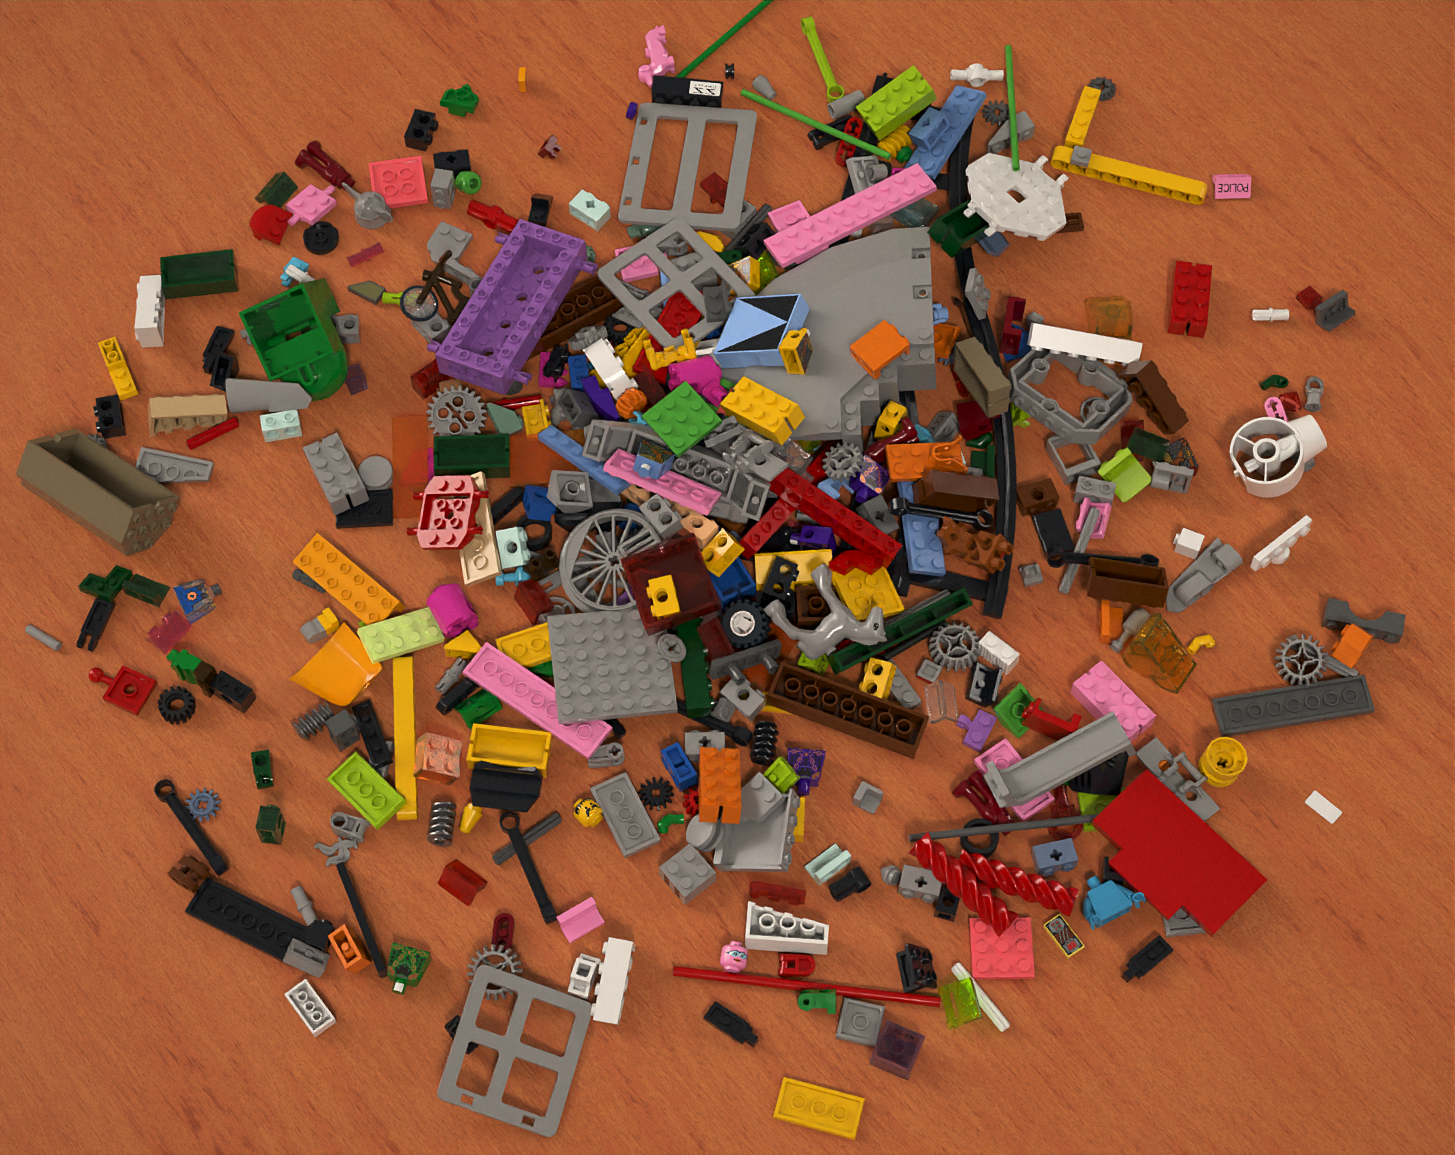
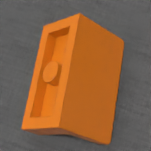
M1102 600L1099 608V643L1112 644L1113 640L1117 641L1123 634V609L1110 607L1109 600Z

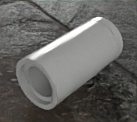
M857 90L828 103L827 109L831 118L836 120L857 110L856 106L862 103L865 97L860 90Z

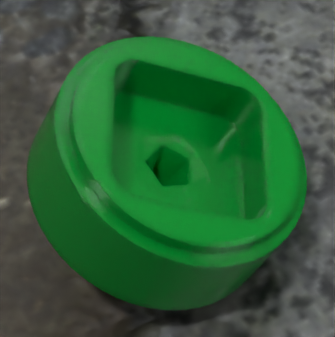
M908 146L903 147L896 155V160L901 164L909 161L913 150Z

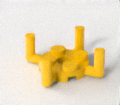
M688 329L681 330L684 345L677 348L674 345L666 346L663 348V352L655 353L650 339L643 340L646 356L652 370L666 367L672 362L677 361L678 363L697 358L693 338L690 337Z

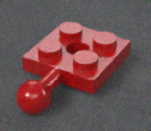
M123 665L114 679L104 675L103 670L97 667L92 668L88 674L90 681L93 683L103 682L109 685L102 697L104 701L136 716L139 715L158 684L156 680ZM128 687L135 688L132 694L125 693Z

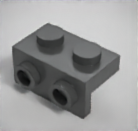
M1341 290L1315 308L1316 324L1328 332L1355 315V310L1348 307V293L1344 290Z

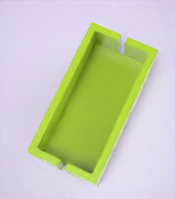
M913 65L856 106L861 118L880 141L937 100V97L932 87L923 79V76Z

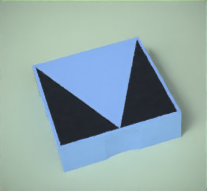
M801 294L736 298L713 354L722 368L785 366L779 346L790 330L800 331L810 308Z

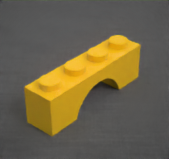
M1084 86L1065 140V147L1073 149L1075 146L1084 147L1090 123L1099 104L1101 90Z

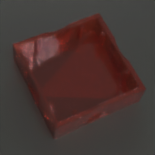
M694 532L669 541L658 548L644 550L620 559L648 636L722 609ZM671 575L674 580L681 613L665 619L661 616V620L658 621L657 617L652 615L651 605H654L653 599H649L646 587H650L648 580ZM663 595L658 601L665 602L668 596Z

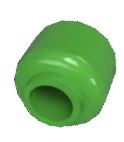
M463 171L457 175L455 184L461 193L473 195L480 190L482 181L477 173Z

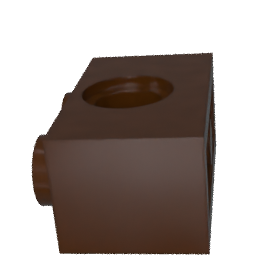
M1051 478L1016 488L1015 490L1017 493L1016 504L1022 516H1032L1038 513V511L1045 509L1051 510L1058 504L1059 495Z

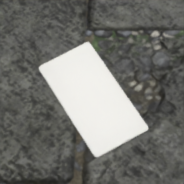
M1314 791L1305 801L1307 805L1331 824L1342 814V811L1317 791Z

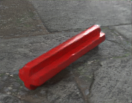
M235 417L230 418L187 439V446L190 450L199 447L239 427V423Z

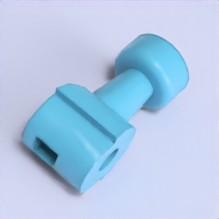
M522 566L518 567L514 573L504 574L502 571V575L495 577L496 586H503L504 582H515V585L518 587L531 585V577L523 571Z

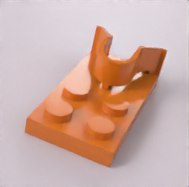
M959 435L953 442L886 445L884 449L890 482L919 481L931 470L967 474L968 468L963 465L960 448L962 436Z

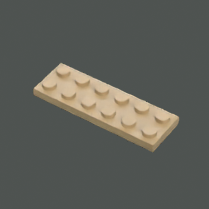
M482 471L470 475L474 478L480 491L487 490L485 474ZM450 496L451 499H457V498H459V499H468V497H469V496ZM489 498L480 499V505L475 514L476 527L482 526L483 534H475L474 539L463 549L459 550L464 583L468 587L502 575Z

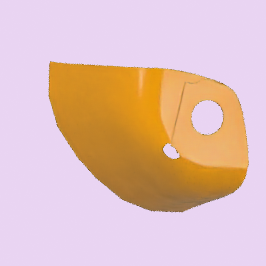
M343 622L322 649L302 669L288 679L327 701L339 706H346L364 694L382 671V666L380 662L372 664L361 640Z

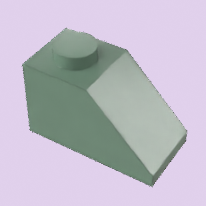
M493 403L486 404L485 409L497 434H509V437H512L522 432L524 423L520 415L517 416L514 411Z

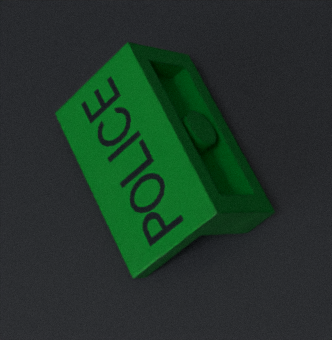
M485 689L480 690L454 707V710L461 715L469 729H472L473 723L479 724L503 709L497 697Z

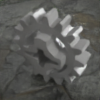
M595 325L586 326L576 332L569 339L568 343L571 350L583 351L600 338L605 340L608 337V333L603 325L596 327Z
M844 442L843 446L837 443V448L830 447L831 452L825 453L827 458L823 459L825 464L823 469L833 481L838 479L839 482H842L844 478L850 481V476L856 477L855 472H861L859 466L864 465L862 461L864 456L858 446L856 447L853 443L848 445L847 442Z

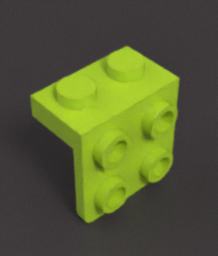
M1128 448L1119 450L1112 460L1104 462L1098 470V473L1105 481L1116 483L1115 494L1123 503L1128 502L1152 482L1151 476Z

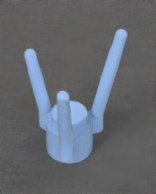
M941 303L933 304V326L946 322L949 318L947 308L945 306L942 307Z

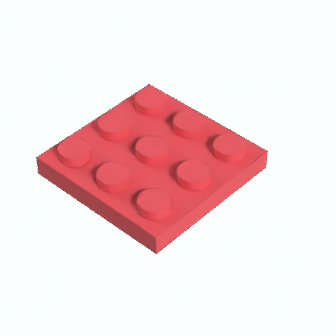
M421 156L368 163L372 192L382 195L385 198V203L390 208L428 203Z
M969 918L971 969L974 980L1034 979L1031 918H1016L1000 937L996 935L992 926L986 925L980 918Z

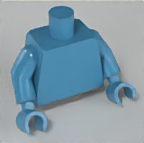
M1093 876L1086 881L1091 890L1086 893L1083 901V917L1090 923L1091 930H1094L1095 926L1096 928L1103 927V925L1130 912L1133 906L1132 903H1134L1136 908H1140L1139 902L1143 901L1146 903V899L1141 892L1135 893L1118 883L1115 884L1112 880L1102 884L1097 876Z

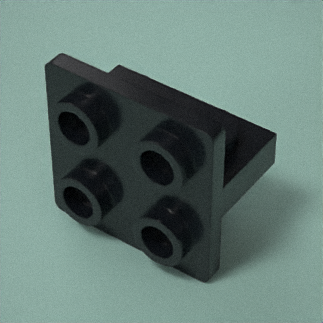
M910 943L905 944V950L896 953L904 993H912L925 987L931 989L938 988L936 982L937 975L933 968V956L930 950Z

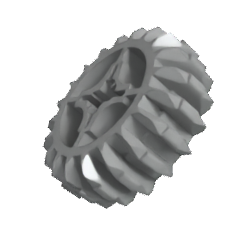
M955 621L952 622V626L946 622L944 628L939 626L937 631L933 632V637L929 640L930 657L934 658L935 664L940 663L941 667L946 666L947 672L951 668L954 669L955 673L958 672V668L964 672L966 666L971 668L973 663L977 662V657L980 656L981 651L978 649L980 638L975 636V630L970 631L969 625L964 628L962 622L959 626L956 625ZM963 640L969 644L970 650L966 649L967 646L963 644ZM939 644H942L943 648L947 650L946 654L943 653Z
M1294 634V641L1289 637L1286 638L1288 645L1283 642L1280 643L1284 650H1276L1281 656H1275L1274 660L1281 662L1275 664V667H1282L1278 672L1279 675L1286 673L1283 678L1284 681H1287L1289 677L1292 678L1291 685L1294 684L1295 680H1298V685H1302V681H1305L1306 685H1310L1309 679L1316 683L1317 679L1315 676L1322 678L1323 674L1320 671L1326 672L1327 670L1325 666H1322V664H1328L1329 662L1327 659H1322L1328 656L1327 652L1321 653L1325 646L1317 647L1320 640L1317 639L1312 643L1313 636L1311 635L1308 640H1304L1305 634H1301V640H1298V636ZM1299 645V652L1296 655L1285 656L1289 649ZM1305 646L1311 648L1316 653L1317 658L1307 655ZM1301 651L1303 652L1302 656H1304V659H1307V661H1304L1302 669H1300L1301 664H1299V661H1296L1301 656ZM1285 662L1294 664L1297 667L1298 675L1291 672ZM1318 664L1313 672L1304 675V668L1306 666Z
M494 944L491 945V951H489L487 946H484V954L479 950L476 951L479 958L471 957V960L476 962L475 965L468 964L467 966L473 969V972L467 973L469 977H474L476 969L482 962L484 965H490L496 969L500 968L499 970L502 971L510 964L511 974L516 976L517 973L523 972V969H516V966L520 965L521 961H513L517 958V954L514 953L509 956L511 953L510 948L506 949L504 953L503 945H500L498 951H496V945ZM499 955L506 960L494 965L488 960V957ZM486 988V1000H490L492 994H494L495 1001L499 1000V994H501L503 999H506V991L510 995H513L514 992L506 988L498 990Z

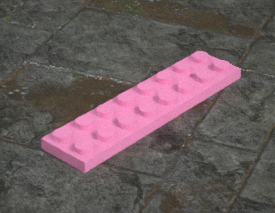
M487 642L463 670L464 676L545 731L551 732L555 738L588 760L613 730L612 726L603 720L559 724L555 688Z

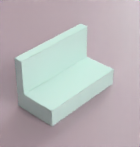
M835 843L804 866V869L820 886L851 863V855L847 850L842 852Z

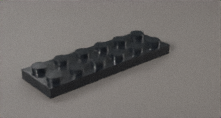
M210 878L203 881L185 910L187 915L283 962L291 940L294 938L305 943L310 928Z

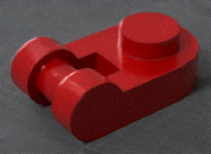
M780 954L779 963L781 965L778 969V976L808 977L815 971V960L809 955ZM789 963H795V968H789Z

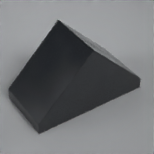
M217 351L210 386L226 392V379H235L240 371L236 357Z

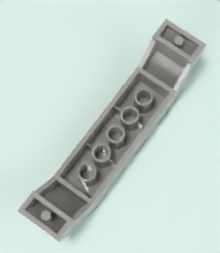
M593 419L582 456L598 462H607L618 448L637 456L642 439L667 450L670 449L648 426L638 423ZM697 444L679 458L675 455L670 471L721 492L720 499L729 502L741 512V515L756 521L760 520L771 486L765 479L754 473H743L726 463L722 454Z

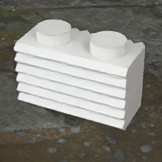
M988 631L979 641L978 649L981 651L980 656H983V659L992 663V666H995V668H1002V673L1008 675L1017 665L1020 653L991 631Z

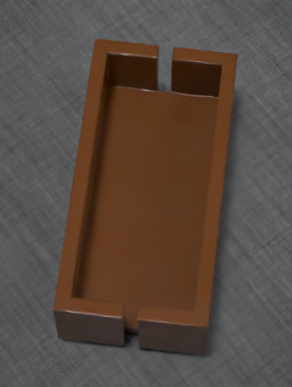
M931 470L912 486L914 504L969 513L986 510L988 506H992L1000 500L997 479L989 478L988 476L978 477L972 476V474L963 475L956 474V472L947 473L940 472V470Z
M1089 557L1084 575L1087 597L1107 599L1113 602H1127L1132 605H1147L1152 608L1164 607L1169 590L1165 568Z

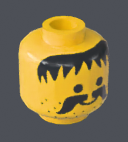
M581 798L574 804L573 816L584 827H595L602 820L603 809L592 798L584 800Z

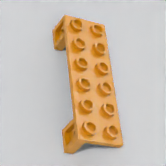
M318 533L293 560L296 566L367 625L386 620L395 609L401 613L406 608L399 600Z

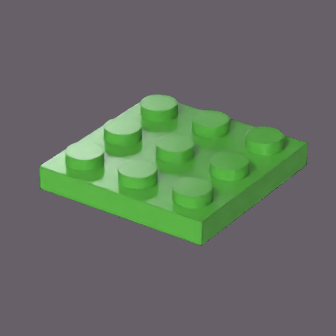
M686 381L642 415V419L677 458L722 424V420Z

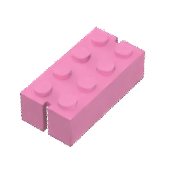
M1102 660L1091 668L1088 674L1085 673L1072 685L1070 693L1096 720L1113 711L1130 742L1134 741L1138 734L1141 735L1154 723L1156 715Z

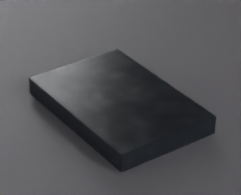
M393 489L366 491L369 501L355 507L351 502L349 494L345 495L350 509L336 515V529L393 526Z

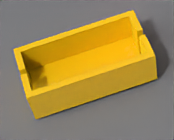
M745 376L733 388L734 392L730 391L720 403L728 417L735 416L738 423L781 446L792 434L784 419L786 418L791 428L795 430L805 418L798 404Z
M473 723L470 737L471 744L469 743L466 759L468 769H473L475 764L485 761L505 767H536L543 778H547L549 758L553 744L551 732Z

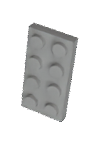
M626 772L590 788L595 802L603 809L602 815L624 859L661 842Z

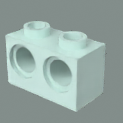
M297 410L260 415L265 442L303 436Z

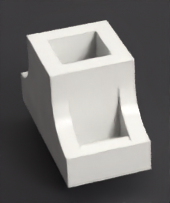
M581 953L580 957L575 961L570 976L568 994L588 1000L601 959Z

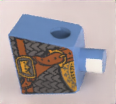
M642 439L633 470L638 472L643 478L648 476L658 480L671 469L675 454L670 450Z

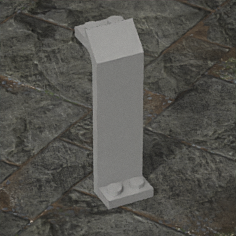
M1112 711L1008 768L998 769L992 760L986 764L989 771L983 776L1000 808L1021 806L1121 752L1126 751L1129 757L1137 753L1115 713Z

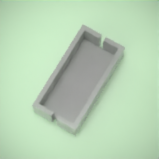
M337 433L321 439L322 443L320 444L317 441L303 447L306 459L334 515L350 509L345 495L349 494L354 507L369 501L365 486Z

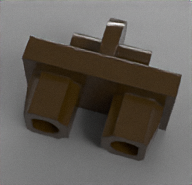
M548 548L537 558L530 560L523 567V571L536 583L541 578L548 577V573L559 566L560 559L551 548Z

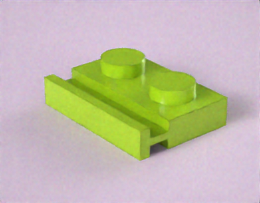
M783 756L778 757L763 774L781 794H786L801 778L799 775H796L795 770Z

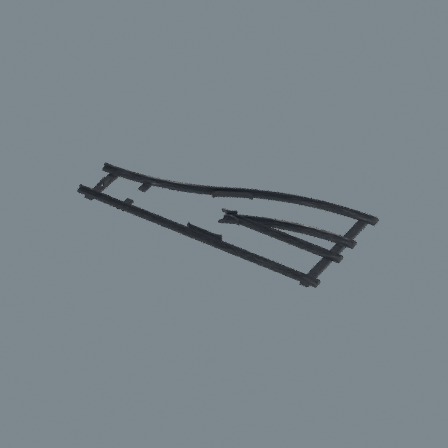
M885 72L883 76L877 75L871 95L891 82L893 78H888V73ZM930 104L910 119L919 121L929 107L938 111L942 108L934 107ZM974 118L951 153L949 175L939 173L935 180L931 179L937 186V189L949 191V211L967 201V176L965 170L968 167ZM863 122L859 139L876 146L878 138L871 131L870 127ZM856 146L854 157L873 156L874 153ZM878 160L879 164H885V166L887 167L888 177L891 172L892 164L889 162ZM848 174L841 201L855 195L850 174ZM850 235L828 245L829 248L849 242ZM969 247L954 256L958 284L963 300L962 303L955 297L954 305L963 314L970 338L976 337L978 342L983 344L987 354L991 355L993 362L997 367H1000L1004 375L987 312L986 318L978 320L969 299L964 294L969 269L975 268L972 248ZM914 390L899 391L900 405L907 408V417L915 427L919 424ZM1009 403L1008 411L1001 413L1002 417L992 419L996 451L997 486L1000 499L997 501L995 535L1002 534L1014 547L1017 497L1015 490L1017 488L1015 441ZM877 425L872 427L867 448L877 441L874 439ZM792 441L786 443V446H774L769 453L786 462ZM855 492L850 510L858 515L856 508L863 503L856 501L857 492ZM767 497L761 516L772 506L776 498ZM901 516L898 542L902 544V547L896 554V559H893L886 569L898 596L907 598L910 584L937 591L947 589L950 594L965 587L971 599L985 602L983 616L1001 619L1009 588L1008 583L1013 552L1011 555L1004 554L1002 559L1005 561V567L1002 571L995 570L994 574H990L989 581L946 572L943 576L909 573ZM750 518L746 533L757 522L756 520ZM775 532L755 554H760L761 550L775 553L801 551L799 545L791 544L790 540H782L779 534ZM842 539L841 547H836L833 559L842 552L858 549ZM742 554L739 555V558L742 560L754 562V555L749 559H746Z

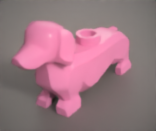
M664 25L661 27L656 26L654 30L649 31L645 36L647 46L645 48L646 59L650 58L651 63L649 65H642L639 68L638 77L640 82L647 83L649 87H653L654 75L663 76L668 71L675 73L673 56L668 57V52L663 45L666 44Z

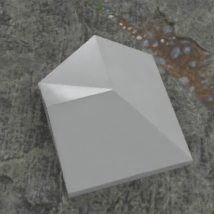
M552 470L547 498L563 513H577L591 509L593 504L588 472Z

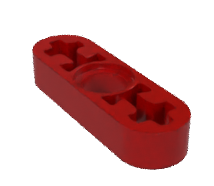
M851 117L847 121L843 132L859 139L863 126L862 121L857 117ZM855 122L856 128L852 134L850 133V131L852 129V123ZM840 140L835 156L837 165L841 167L847 166L846 160L853 157L855 145L847 146L844 140ZM846 150V160L842 161V158L840 156H842L844 151Z

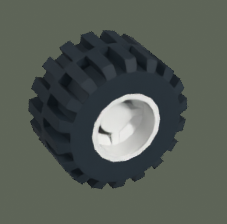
M741 599L737 600L736 603H730V607H725L724 610L726 612L724 614L721 613L720 618H722V622H719V626L722 627L720 632L724 635L725 641L734 647L744 650L764 644L763 640L768 639L769 636L767 634L771 632L769 624L772 623L771 619L764 612L765 608L750 600Z

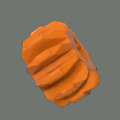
M633 387L630 390L627 389L624 394H621V397L617 399L618 402L615 404V407L621 417L629 420L637 417L633 414L634 411L645 409L647 400L642 391Z

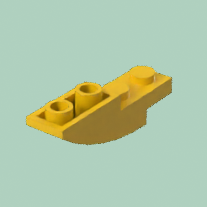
M116 337L98 342L120 400L138 395Z

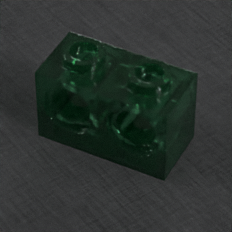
M275 805L260 806L255 829L261 842L281 845L286 826L281 809Z

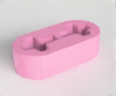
M1268 398L1264 404L1268 417L1277 418L1279 416L1282 420L1289 422L1279 398ZM1272 403H1275V404H1276V409H1277V411H1275V412H1274V410L1271 408V407H1272V405H1271Z

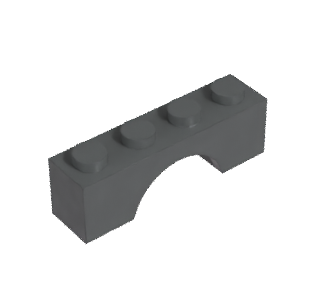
M1328 598L1324 607L1321 626L1327 627L1329 630L1342 631L1346 625L1356 623L1375 636L1373 639H1381L1387 643H1399L1403 636L1406 615L1386 611L1383 616L1376 620H1364L1357 617L1351 611L1348 602Z

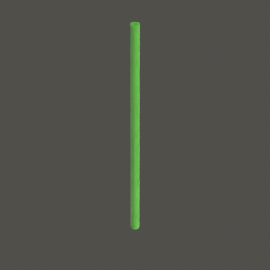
M1006 45L1005 58L1013 171H1019L1012 46Z
M745 89L741 91V96L887 160L891 157V153L750 91Z

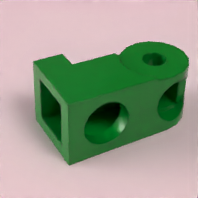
M836 989L803 990L798 996V1006L803 1011H810L813 1008H827V1014H836Z

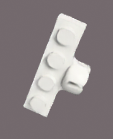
M1307 515L1257 553L1253 557L1250 567L1257 571L1261 567L1265 568L1270 562L1282 564L1284 561H1287L1290 555L1289 547H1292L1300 536L1304 537L1309 533L1312 519Z

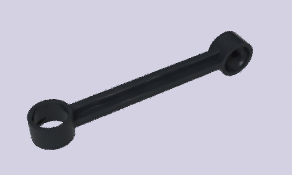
M906 498L890 500V514L894 516L911 514L942 520L944 516H947L954 522L972 524L977 531H984L993 524V517L987 510L969 513L909 503V500ZM978 516H981L985 520L986 525H983L979 521Z
M1057 545L1049 547L1045 553L1048 564L1053 568H1059L1065 563L1087 565L1089 557L1156 567L1159 565V559L1150 554H1144L1138 558L1064 552L1063 548ZM1053 554H1062L1058 560H1050Z
M676 700L677 713L687 717L686 704ZM713 716L690 718L713 730L725 732L726 736L743 747H748L754 736L751 731L742 726H732Z
M167 779L160 780L154 787L157 798L161 802L168 804L217 876H221L229 870L227 865L176 796L177 791L174 784ZM165 786L172 787L170 794L166 796L159 795L161 788Z
M505 812L499 820L500 828L509 835L546 925L557 921V915L520 833L519 817L514 812ZM507 817H513L516 819L517 824L514 828L507 829L503 827V820Z

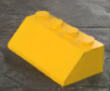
M822 549L754 554L756 592H762L776 556L798 564V577L796 582L792 581L790 585L793 593H795L796 586H816L810 574L822 564H826L829 567V563L832 561V550ZM781 567L780 573L788 576L789 570L786 567ZM780 585L773 586L774 592H783Z

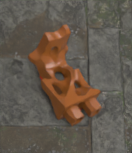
M947 516L943 517L942 528L936 533V536L943 544L944 555L955 554L964 557L962 559L963 562L976 566L990 574H994L995 570L1002 571L1005 567V561L1002 559L1004 554L1011 555L1014 547L1002 534L995 535L980 531L978 534H970L967 532V526L963 522L957 524ZM976 543V548L972 550V544Z

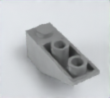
M1022 111L1016 114L1018 143L1031 139L1035 129V125L1027 113ZM1009 118L988 143L987 153L997 154L1001 150L1011 147Z

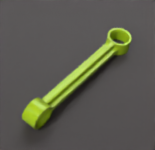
M813 17L802 18L801 27L803 34L807 35L828 88L827 101L831 103L844 97V88L835 81L816 33ZM838 92L841 96L832 97L830 93Z

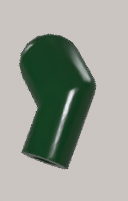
M1272 375L1259 385L1265 391L1270 387L1285 388L1288 386L1289 381L1286 377Z
M990 432L985 433L978 439L974 438L967 441L966 446L984 449L987 444L993 441V436Z

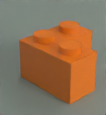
M1356 623L1348 624L1341 632L1343 636L1341 638L1342 641H1337L1331 649L1334 652L1332 656L1351 669L1354 668L1375 637Z

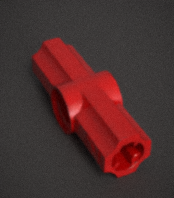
M471 200L468 205L467 214L483 221L490 229L499 228L511 234L519 219L505 214L496 205L490 207L476 200Z

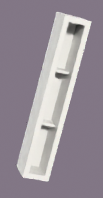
M1032 322L1027 345L1032 346V350L1042 351L1043 348L1050 349L1049 353L1060 354L1063 351L1068 352L1067 356L1078 358L1079 355H1085V359L1092 361L1101 358L1104 359V363L1114 364L1115 361L1122 362L1121 366H1127L1130 362L1139 361L1143 344L1136 341Z

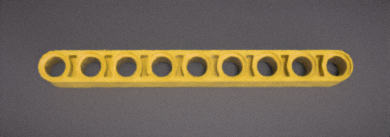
M1065 146L1055 147L1050 165L1058 170L1194 205L1204 203L1208 189L1207 184L1202 181L1092 153L1088 168L1070 164L1074 149Z
M413 656L394 657L396 791L407 802L396 815L397 821L418 820Z

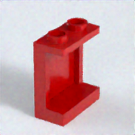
M1039 697L1034 702L1031 701L1028 707L1024 708L1021 715L1024 718L1021 725L1057 741L1077 731L1082 718L1081 715L1074 713L1067 721H1064L1039 709L1042 700Z

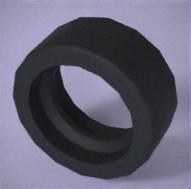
M524 515L518 521L516 527L526 528L531 524H539L545 528V535L541 539H527V549L530 551L544 549L552 540L550 521L528 519L527 515Z
M983 818L973 819L963 828L994 824ZM999 833L990 834L991 843L985 849H977L971 846L968 842V836L960 837V845L968 854L979 853L987 858L996 851Z

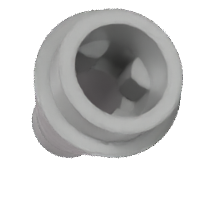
M759 75L752 82L753 89L771 101L776 97L777 93L766 76Z

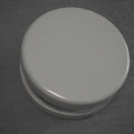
M369 457L358 468V475L366 491L388 490L393 484L394 473L392 465L383 457Z
M699 814L692 818L686 830L688 844L691 843L694 848L702 852L712 851L722 839L724 832L723 823H721L719 818L717 823L699 822Z

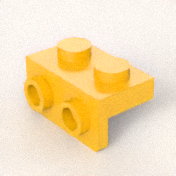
M539 399L540 404L522 407L528 442L539 441L538 434L551 425V420L547 421L546 417L550 415L548 404L544 405L543 399Z

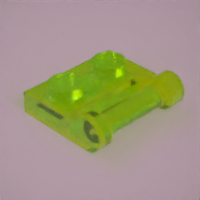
M968 977L938 988L948 1020L946 1022L948 1029H955L966 1023L983 1018L972 978ZM951 992H953L957 1010L959 1013L958 1018H956L954 1014L951 998L949 995Z

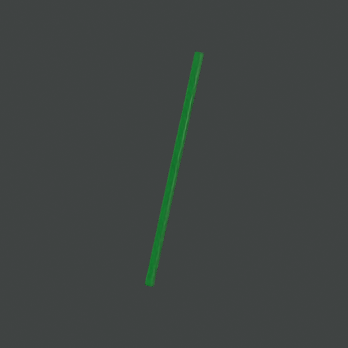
M763 0L675 77L685 78L774 0Z

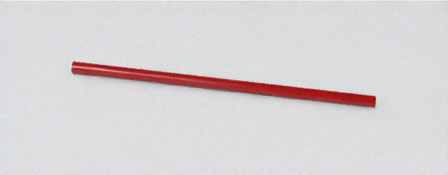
M674 966L673 976L796 991L836 989V995L931 1007H940L941 997L681 966Z

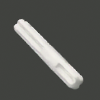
M961 963L955 964L951 969L954 975L1001 1032L1007 1030L1010 1026L1009 1021Z

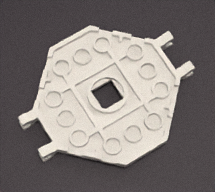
M987 153L968 165L965 170L966 176L969 179L967 184L972 200L968 204L969 208L963 214L969 218L977 212L989 223L990 227L984 231L989 237L997 231L1005 232L1007 230L1012 231L1017 236L1028 237L1030 235L1037 237V240L1045 241L1064 228L1067 223L1061 189L1069 177L1062 174L1056 181L1050 178L1042 170L1044 168L1043 165L1048 161L1044 155L1035 163L1019 160L1020 170L1013 171L1012 158ZM1010 190L1017 191L1025 200L1018 203L1007 192Z

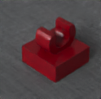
M553 135L550 136L543 143L538 155L542 158L546 155L551 159L556 158L557 155L553 150L556 152L561 150V147L555 144L558 139Z

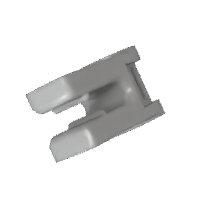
M619 743L599 746L589 760L587 759L589 768L620 766L625 760L624 749Z

